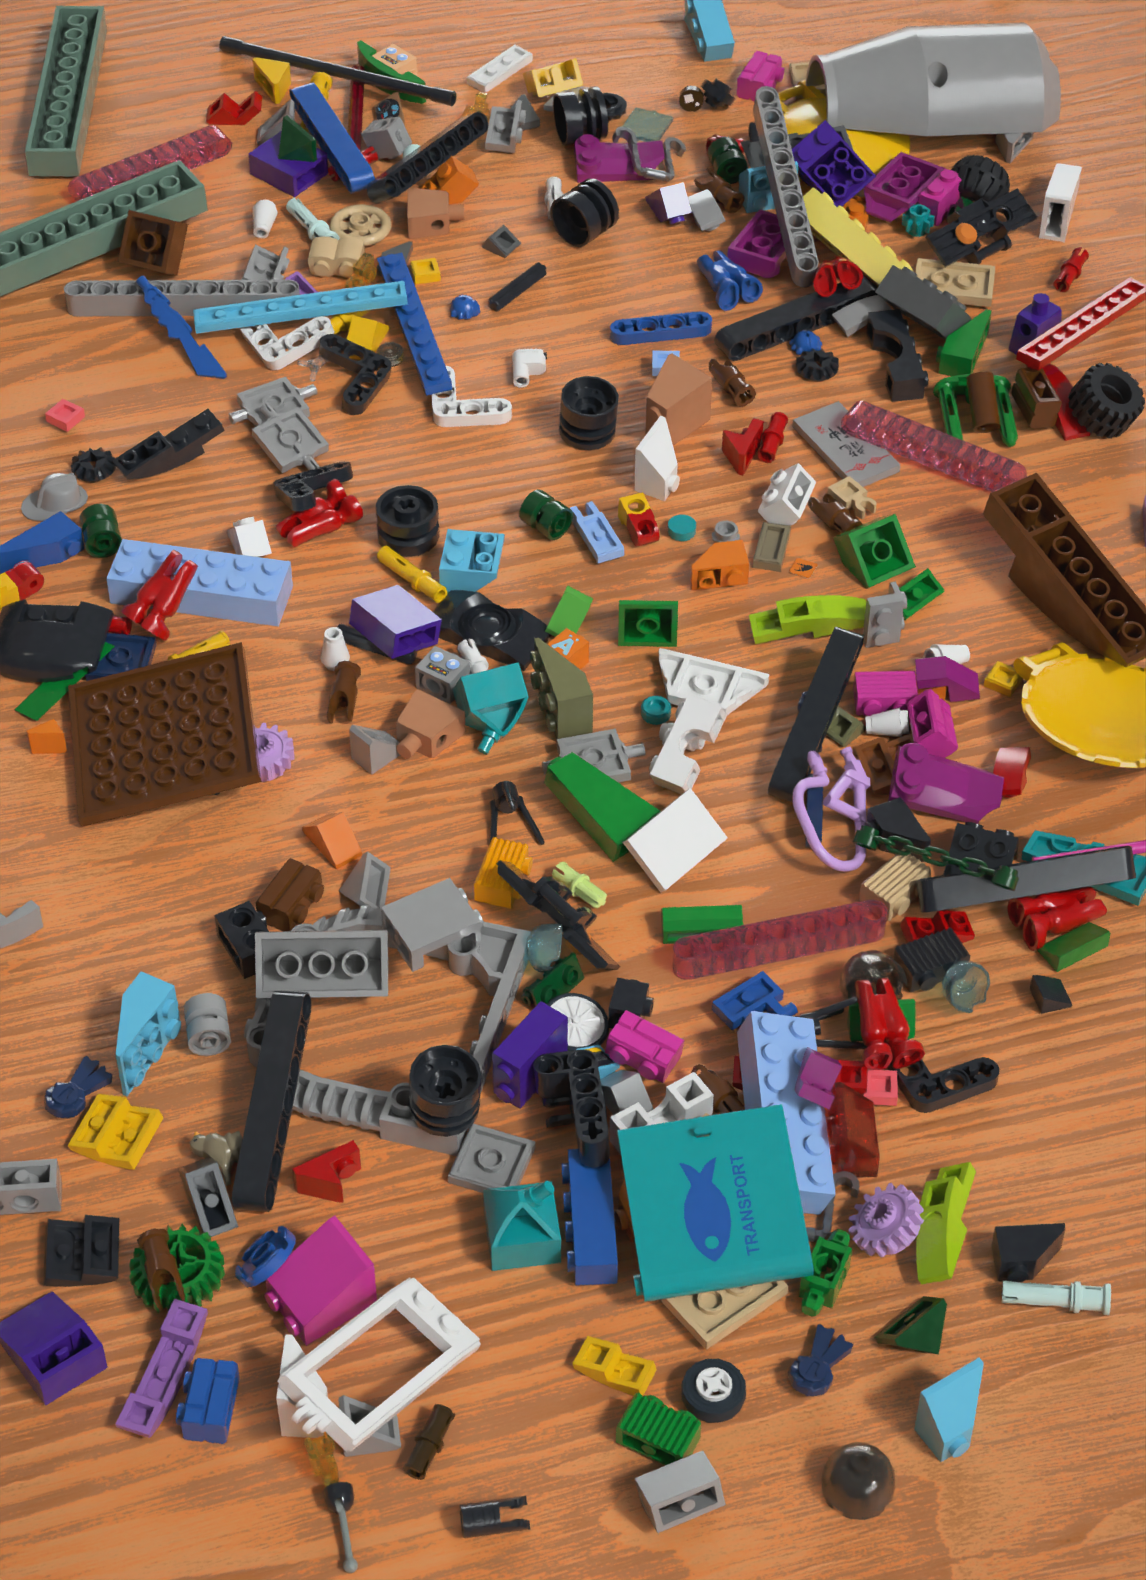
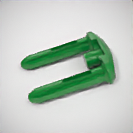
M970 374L943 378L933 389L934 395L939 398L947 444L953 449H959L963 442L955 399L957 395H965L967 403L970 404L966 381L967 376ZM994 375L1001 439L1006 446L1013 447L1017 442L1018 435L1009 397L1011 383L1003 376Z

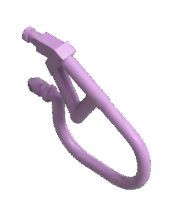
M846 747L840 751L846 764L844 766L845 771L824 798L823 805L854 820L856 833L867 822L866 789L870 787V778L866 776L860 760H856L852 748ZM816 751L808 752L807 761L813 771V777L800 780L793 790L792 801L796 816L811 849L825 865L842 872L856 870L865 860L866 848L855 844V856L851 860L842 861L833 857L821 844L806 811L803 800L804 792L808 788L825 787L829 784V778L826 774L828 770L824 767L820 754ZM847 788L853 790L854 807L839 800Z

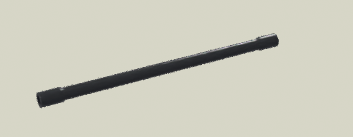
M223 36L219 44L222 51L287 62L293 67L314 72H324L330 76L429 99L433 102L453 106L457 99L455 91L439 87H429L254 45L231 37Z

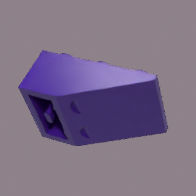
M826 120L792 148L794 161L798 163V176L821 194L826 192L832 198L836 207L839 205L844 206L876 178L871 169Z
M53 1291L0 1322V1344L45 1406L108 1368L102 1343L84 1319Z

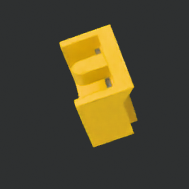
M576 58L523 73L528 94L533 93V96L543 97L583 86Z

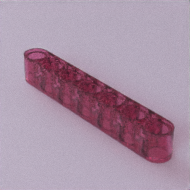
M207 126L78 176L69 183L68 193L77 202L178 160H181L191 170L226 156L232 148V142L217 126Z
M864 401L855 402L841 420L843 430L853 437L990 492H994L1027 477L1025 467L1014 460Z
M866 900L678 939L673 946V972L681 979H695L876 942L885 935L887 907L878 900Z

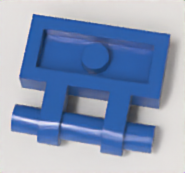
M764 971L712 1001V1011L731 1030L741 1026L751 1011L763 1012L766 1010L771 1014L794 1016L798 1013L794 1003L790 1002L783 1007L778 1003L783 1000L784 991Z

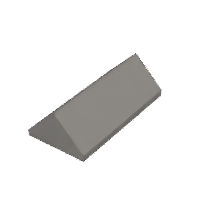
M388 930L255 932L256 998H271L274 991L308 992L311 998L388 996Z

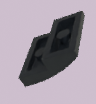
M85 1215L83 1222L48 1219L45 1231L43 1286L73 1287L117 1281L120 1218Z

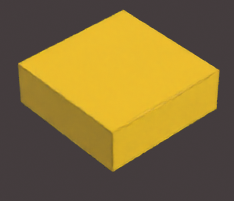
M436 258L410 261L415 285L441 281Z
M997 661L984 679V687L1011 697L1023 678L1015 672L1014 667Z

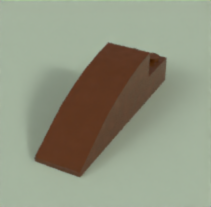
M1037 472L990 493L983 515L1016 555L1008 577L1024 595L1048 618L1081 644L1120 665L1128 667L1145 659L1146 606Z

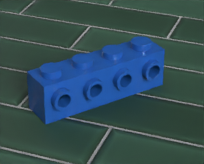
M568 1149V1163H561L562 1184H569V1192H563L564 1213H571V1221H565L566 1242H573V1250L567 1251L568 1272H575V1286L617 1284L618 1259L610 1159L603 1166L596 1168L588 1167L581 1163L578 1149Z

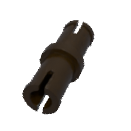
M435 1404L424 1429L417 1433L415 1437L416 1445L403 1467V1470L407 1471L406 1474L418 1480L425 1479L435 1454L442 1451L444 1446L442 1440L452 1420L455 1418V1413H452L450 1408L441 1404Z

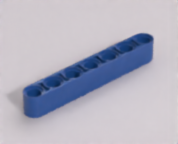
M312 82L290 89V98L295 103L296 112L316 139L321 150L327 153V159L348 191L352 194L367 189L368 184L375 179L372 168L316 84Z

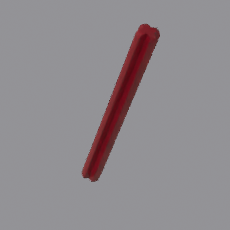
M354 65V66L352 67V68H354V69H359V70H363V71H364V67H363L362 65H360V66H358V67H357L356 65ZM351 81L348 134L361 152L364 84Z

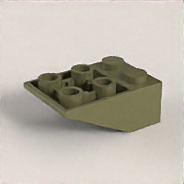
M539 637L534 638V651L530 652V659L535 672L530 673L533 689L539 690L538 701L540 709L547 712L546 723L549 732L554 731L556 739L593 733V693L585 673Z

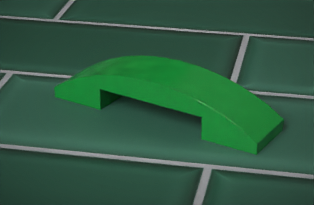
M361 40L357 42L359 66L362 65L364 67V71L425 85L424 80L410 71L402 75L373 57L377 50ZM377 87V88H379L380 90L384 91L385 93H387V94H389V95H392L393 93L396 92V91H392V90H388V89H384V88ZM398 92L399 98L402 100L420 104L426 102L425 98Z

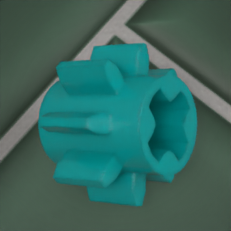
M921 204L911 206L906 214L902 216V225L906 226V232L914 237H921L929 233L930 227H934L935 216L930 215L931 210Z

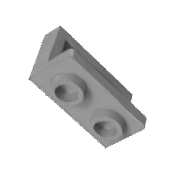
M517 100L515 109L492 106L485 150L515 153L516 143L521 144L523 129L519 127L520 125H525L526 110H522V100Z
M255 245L241 280H283L284 276L280 273L284 274L290 259L286 258L289 248L284 246L280 255H276Z
M896 581L889 583L888 595L867 598L863 630L866 648L900 642L901 630L905 627L903 609L907 608V598L904 591L900 592Z

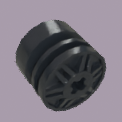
M592 86L588 90L581 88L578 92V99L574 91L571 90L554 94V122L562 145L575 144V141L583 133L584 135L590 134L597 139H605L607 137L608 113L603 94L598 86Z
M588 178L572 188L571 191L553 201L550 207V217L556 231L567 243L575 247H583L617 223L619 207L611 190L604 183Z
M593 376L577 377L567 382L562 389L559 433L568 445L581 450L601 449L610 444L615 437L619 394L609 381Z
M434 1046L420 1053L411 1064L409 1074V1110L412 1120L420 1129L431 1135L447 1137L464 1132L477 1119L480 1108L482 1073L479 1063L470 1052L458 1046Z

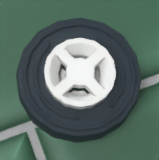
M705 1359L696 1362L687 1370L681 1384L682 1401L687 1411L692 1413L697 1419L708 1423H721L732 1419L741 1410L746 1399V1382L740 1370L730 1362L721 1359ZM719 1391V1394L711 1395L713 1392Z

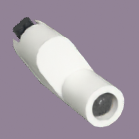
M518 349L512 353L513 383L516 387L524 388L528 386L529 375H541L546 371L547 353H543L541 349Z

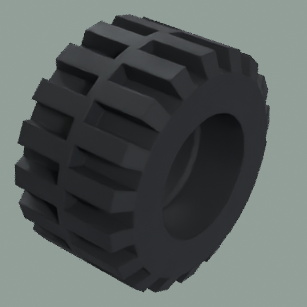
M1097 363L1095 366L1092 365L1071 389L1068 396L1070 400L1068 404L1069 408L1073 410L1071 412L1073 417L1077 418L1078 423L1086 427L1088 432H1094L1099 437L1104 435L1106 438H1113V436H1121L1142 413L1145 398L1142 396L1144 394L1143 390L1138 387L1139 383L1131 377L1130 373L1124 372L1119 366L1113 367L1110 363L1105 365Z

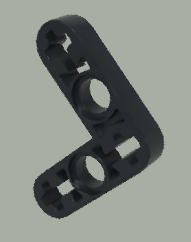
M327 334L321 337L319 345L321 357L358 374L344 391L342 408L351 415L362 414L390 378L392 369L390 360L338 335ZM356 355L362 360L354 361L349 356ZM363 382L371 383L373 387L365 388L360 384Z
M343 461L283 477L273 483L279 500L293 511H304L316 506L314 490L326 487L328 482L333 479H337L340 483L353 478L351 463Z
M984 1057L931 1075L922 1059L909 1065L918 1071L914 1076H906L900 1071L901 1068H893L892 1061L887 1067L888 1070L897 1071V1085L911 1107L921 1113L933 1112L992 1090L998 1083L1000 1070L994 1060ZM950 1080H956L963 1085V1088L951 1090L945 1083Z

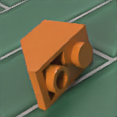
M451 156L428 181L423 183L420 189L447 191L450 205L463 202L479 186V183L471 168Z
M743 540L714 543L691 566V590L748 584L749 560Z

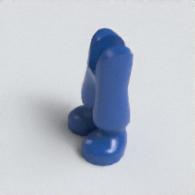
M720 250L714 251V262L707 254L697 259L699 269L707 279L712 290L717 293L716 303L722 310L729 311L735 308L739 301V293L742 299L748 303L755 302L760 298L763 292L762 283L756 277L747 274L743 267L732 262Z

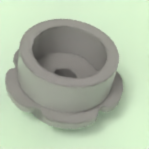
M725 520L716 524L715 532H712V538L715 542L735 541L740 539V534H738V527L734 522Z

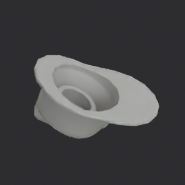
M53 473L44 478L39 490L25 498L21 509L27 519L44 521L60 511L65 514L81 508L86 504L88 495L86 490L78 485L74 473Z

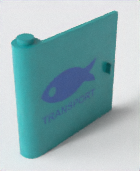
M783 1104L617 1130L640 1274L633 1275L636 1296L644 1295V1301L650 1302L814 1275L811 1250Z

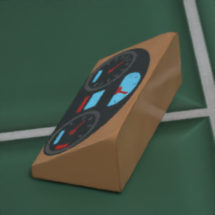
M398 92L393 93L374 105L377 120L400 116L405 126Z

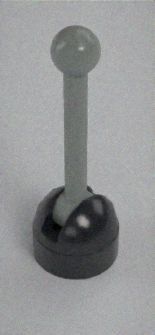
M338 1482L324 1488V1498L327 1508L339 1515L346 1558L343 1563V1569L347 1573H354L358 1568V1563L353 1558L346 1512L354 1504L353 1485L348 1482Z

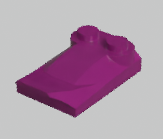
M590 134L582 135L575 141L574 156L577 183H581L588 178L596 179L600 182L653 179L639 176L634 172L628 143L599 142L596 137ZM663 141L637 142L641 167L656 169L659 163L665 159Z
M900 152L876 175L875 179L864 187L867 214L887 222H892L918 202V195L945 168Z
M759 209L728 247L727 257L732 262L743 267L747 272L760 275L763 278H772L778 275L781 263L786 257L777 214Z
M908 743L903 747L898 746L896 751L888 801L901 797L910 809L978 824L986 814L1000 808L1004 777L974 766L929 754L922 745Z

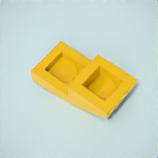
M587 1336L572 1363L574 1369L584 1375L632 1396L636 1393L644 1395L657 1370L654 1361L622 1353L619 1344Z

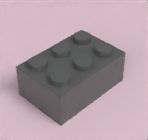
M892 265L875 291L893 309H900L901 314L945 340L947 336L972 319L965 312L967 307L957 301L958 298L947 291H940L935 284L925 278L921 280L915 272L905 266L901 270Z

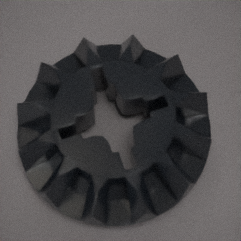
M602 93L605 104L608 107L607 113L610 121L613 118L620 119L621 115L626 114L627 103L623 97L613 93Z
M811 348L810 352L802 351L801 356L797 357L796 370L801 376L809 380H827L837 374L839 370L838 358L833 356V352L825 353L823 348L820 351Z
M102 447L97 450L89 448L88 451H79L78 456L72 457L71 469L74 475L83 481H100L106 479L115 471L116 466L112 461L115 457L112 456L111 451H103ZM92 461H96V467L94 468L90 463Z

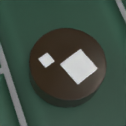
M687 86L681 90L679 104L684 110L695 112L702 107L704 95L700 88Z

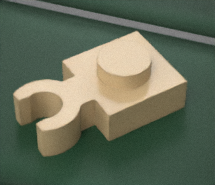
M848 476L828 487L827 494L837 499L847 509L852 507L856 517L859 519L865 518V509L870 510L872 513L876 512V501L867 497L868 491L852 477Z

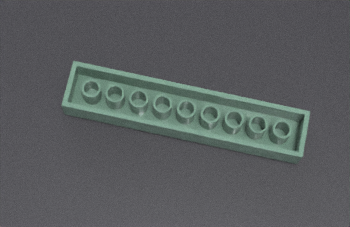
M56 6L25 148L29 176L72 177L80 175L107 34L104 6Z
M178 160L0 232V296L121 247L129 210L177 222L208 211L204 185L181 160Z

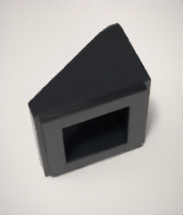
M1041 975L1032 976L1030 991L1041 1014L1072 1007V1002L1061 979Z

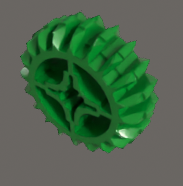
M181 1224L178 1230H172L167 1225L166 1230L169 1235L167 1244L170 1254L175 1256L185 1293L184 1302L200 1307L202 1306L201 1300L212 1302L213 1292L220 1291V1280H223L225 1276L223 1267L225 1264L224 1256L220 1252L218 1243L211 1240L208 1232L200 1235V1231L196 1226L190 1231H186V1227ZM139 1247L134 1248V1258L130 1259L129 1263L131 1273L129 1277L137 1298H142L146 1307L154 1305L157 1313H160L164 1308H167L169 1311L174 1299L182 1301L175 1281H170L167 1285L163 1284L160 1287L159 1297L162 1310H159L153 1300L146 1275L144 1250Z

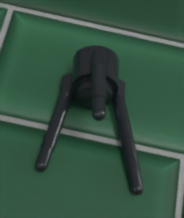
M502 781L496 784L492 790L494 799L489 802L491 808L490 842L493 837H497L498 811L512 813L519 808L538 843L544 845L545 841L527 810L523 797L518 795L516 785L511 781Z
M853 997L795 1017L813 1019L816 1037L821 1035L820 1020L843 1013L844 1008L857 1003L858 999ZM816 1039L817 1047L867 1048L863 1042Z

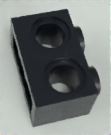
M247 901L214 915L217 936L244 979L256 975L255 932H269L263 913L260 910L256 911L250 901Z

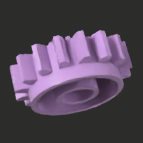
M262 723L260 728L255 727L261 781L265 782L282 776L286 769L291 768V760H294L295 756L293 739L288 738L287 731L278 732V725H274L269 729L266 723Z
M888 1183L885 1191H882L879 1186L875 1187V1195L871 1197L865 1194L863 1197L866 1202L863 1205L856 1204L854 1206L858 1214L850 1216L849 1220L853 1226L848 1230L853 1236L852 1240L861 1250H865L869 1256L876 1252L880 1257H884L885 1255H892L902 1251L914 1241L924 1221L920 1217V1214L924 1212V1208L919 1204L920 1200L902 1184L895 1188L892 1183Z

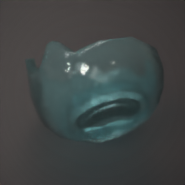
M541 924L535 926L530 932L526 942V953L530 964L536 971L547 973L555 968L550 966L551 962L557 961L560 958L562 942L561 924Z
M964 960L953 964L946 971L942 979V993L950 1005L957 1011L972 1013L975 1005L985 1003L990 986L989 973L978 962Z

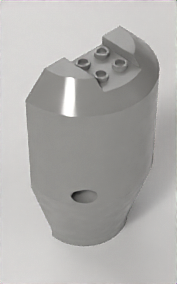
M1026 23L907 26L825 55H814L810 60L806 75V86L825 84L827 100L826 121L832 127L844 126L845 129L918 136L1043 132L1057 122L1060 117L1061 88L1058 68L1051 61L1044 42Z

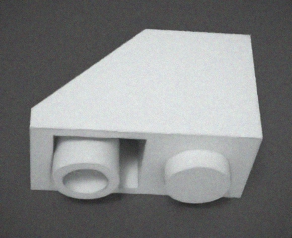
M254 517L241 519L233 522L234 528L227 530L228 537L236 554L261 557L272 553L263 520L255 522Z

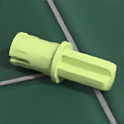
M560 862L556 865L557 868L564 872V875L553 869L552 877L558 882H562L573 892V897L579 896L597 909L601 905L604 906L607 894L590 882L588 875L579 874L566 862Z

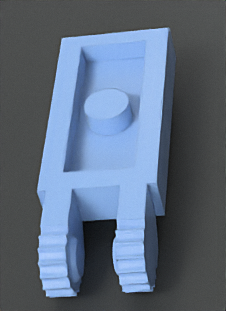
M592 501L585 504V511L588 516L583 517L577 506L570 507L573 512L572 522L598 564L624 556V546L604 514L599 512Z

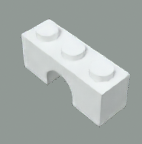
M688 694L685 702L682 701L679 704L675 714L676 721L672 729L668 728L662 741L664 746L659 756H654L649 767L650 776L655 784L679 794H683L690 788L692 789L701 771L696 760L684 755L686 746L697 739H704L714 743L727 717L722 706L692 694Z
M693 1072L667 1086L664 1100L655 1109L646 1112L640 1103L637 1102L611 1116L610 1142L621 1154L617 1130L702 1117L705 1113L712 1115L714 1094L697 1074Z

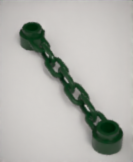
M862 825L861 829L856 831L852 841L860 847L876 851L878 844H883L887 851L902 856H907L911 853L921 855L924 862L940 867L946 866L949 863L958 866L962 873L974 877H983L987 874L992 876L990 883L1010 891H1015L1019 881L1017 877L1018 871L1011 867L1000 865L998 870L988 868L987 864L982 860L971 857H964L961 860L950 857L949 852L933 846H928L925 849L913 846L910 840L898 836H890L888 839L879 837L878 830ZM893 840L908 844L903 846V849L906 851L891 848L896 845ZM929 851L943 854L940 856V860L943 862L929 859L932 857V853ZM966 862L981 865L977 867L980 873L964 869L969 867V864Z

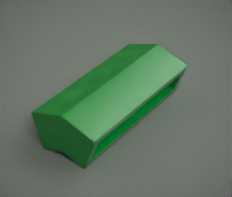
M742 905L661 908L663 944L743 941Z

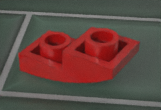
M1005 747L999 749L993 774L1004 777L1002 797L1012 798L1022 795L1027 783L1026 769L1031 760L1030 747Z
M940 910L936 912L933 918L904 917L900 923L906 943L909 941L913 942L915 939L918 940L920 937L924 938L926 935L930 936L937 931L941 932L943 929L947 930L949 927L954 930L962 943L971 941L975 937L965 911Z

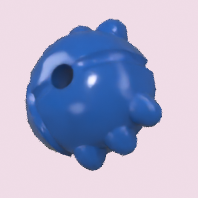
M459 295L452 299L451 317L458 319L476 317L480 313V306L472 297Z
M800 331L789 342L792 345L791 350H794L797 355H801L802 351L810 352L811 348L820 351L823 345L820 337L811 331Z

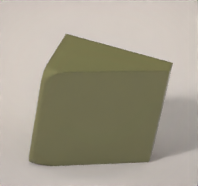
M838 707L826 735L841 746L846 747L866 730V727L861 721Z

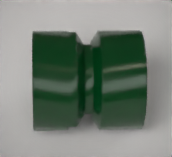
M721 137L713 141L709 146L707 154L715 173L729 184L739 182V174L748 169V164L738 142L731 137Z
M537 489L524 499L519 511V517L523 522L554 541L568 531L573 520V512L563 503L555 501L554 497L545 491Z
M105 504L88 506L80 515V526L84 535V544L87 552L93 557L106 558L116 554L122 542V537L118 529V520L114 509Z

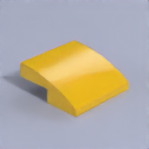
M97 1094L70 1140L68 1147L70 1150L90 1159L115 1167L135 1170L164 1117L159 1109L131 1106L126 1097Z

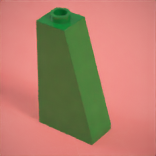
M573 752L564 757H556L547 766L545 785L613 862L629 852L623 842L661 812Z

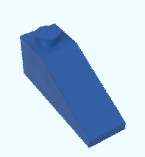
M58 512L0 546V574L12 569L21 561H29L36 568L62 563L85 549L81 528L64 513Z

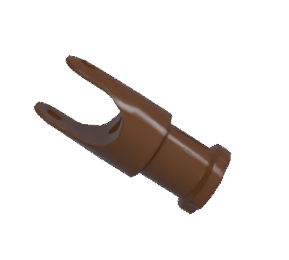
M707 168L708 173L713 177V180L709 183L701 184L694 180L695 185L700 190L708 189L715 201L722 203L725 210L729 213H735L742 207L745 199L744 195L740 191L735 192L726 180L711 169Z
M716 359L710 360L709 371L725 392L733 396L737 406H746L754 400L756 396L754 387L745 382L744 375L730 361H726L722 365Z
M830 494L824 495L823 502H819L815 497H810L808 500L809 508L818 518L840 534L863 525L860 520L852 518L849 510Z
M341 661L335 666L336 681L331 686L327 718L330 724L333 723L334 715L338 708L347 706V718L351 722L357 700L358 688L356 682L361 675V668L351 661Z
M701 1064L694 1066L691 1073L695 1072L697 1074V1071L701 1070V1073L697 1076L714 1094L713 1110L716 1113L723 1114L745 1110V1106L738 1099L737 1091L727 1080L719 1078L714 1071L707 1070Z
M155 1228L142 1233L137 1242L139 1248L144 1250L146 1258L144 1267L153 1300L158 1309L162 1310L159 1290L163 1284L175 1281L182 1301L185 1300V1293L175 1256L170 1254L168 1248V1231Z

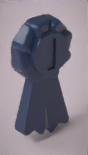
M85 1056L70 1082H56L54 1086L45 1091V1109L57 1118L77 1116L85 1109V1096L111 1084L112 1074L106 1072L105 1066L99 1068V1061H91L88 1056Z
M818 1324L810 1356H798L789 1368L788 1378L791 1386L806 1396L824 1395L832 1385L833 1375L831 1367L851 1353L853 1344L846 1342L843 1335H839L829 1347L835 1330L833 1328L826 1329L822 1324Z

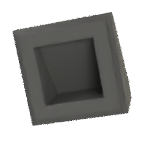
M503 225L488 237L482 247L506 258L521 245V242Z

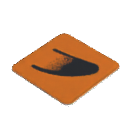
M797 558L789 572L810 578L818 565Z

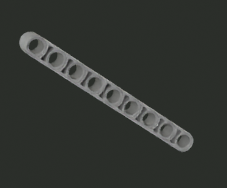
M763 86L757 90L753 106L754 120L791 278L797 286L809 287L813 284V279L818 269V257L779 95L774 88Z
M137 280L71 281L64 286L67 312L72 316H152L151 307L145 303L144 293L136 283ZM148 280L151 285L157 287L171 303L169 306L181 316H194V309L300 295L299 284L293 280Z

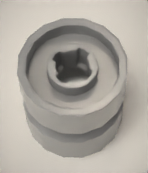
M212 993L198 994L187 1000L184 1005L189 1049L193 1053L202 1056L216 1055L225 1051L231 1043L226 1001L221 996Z

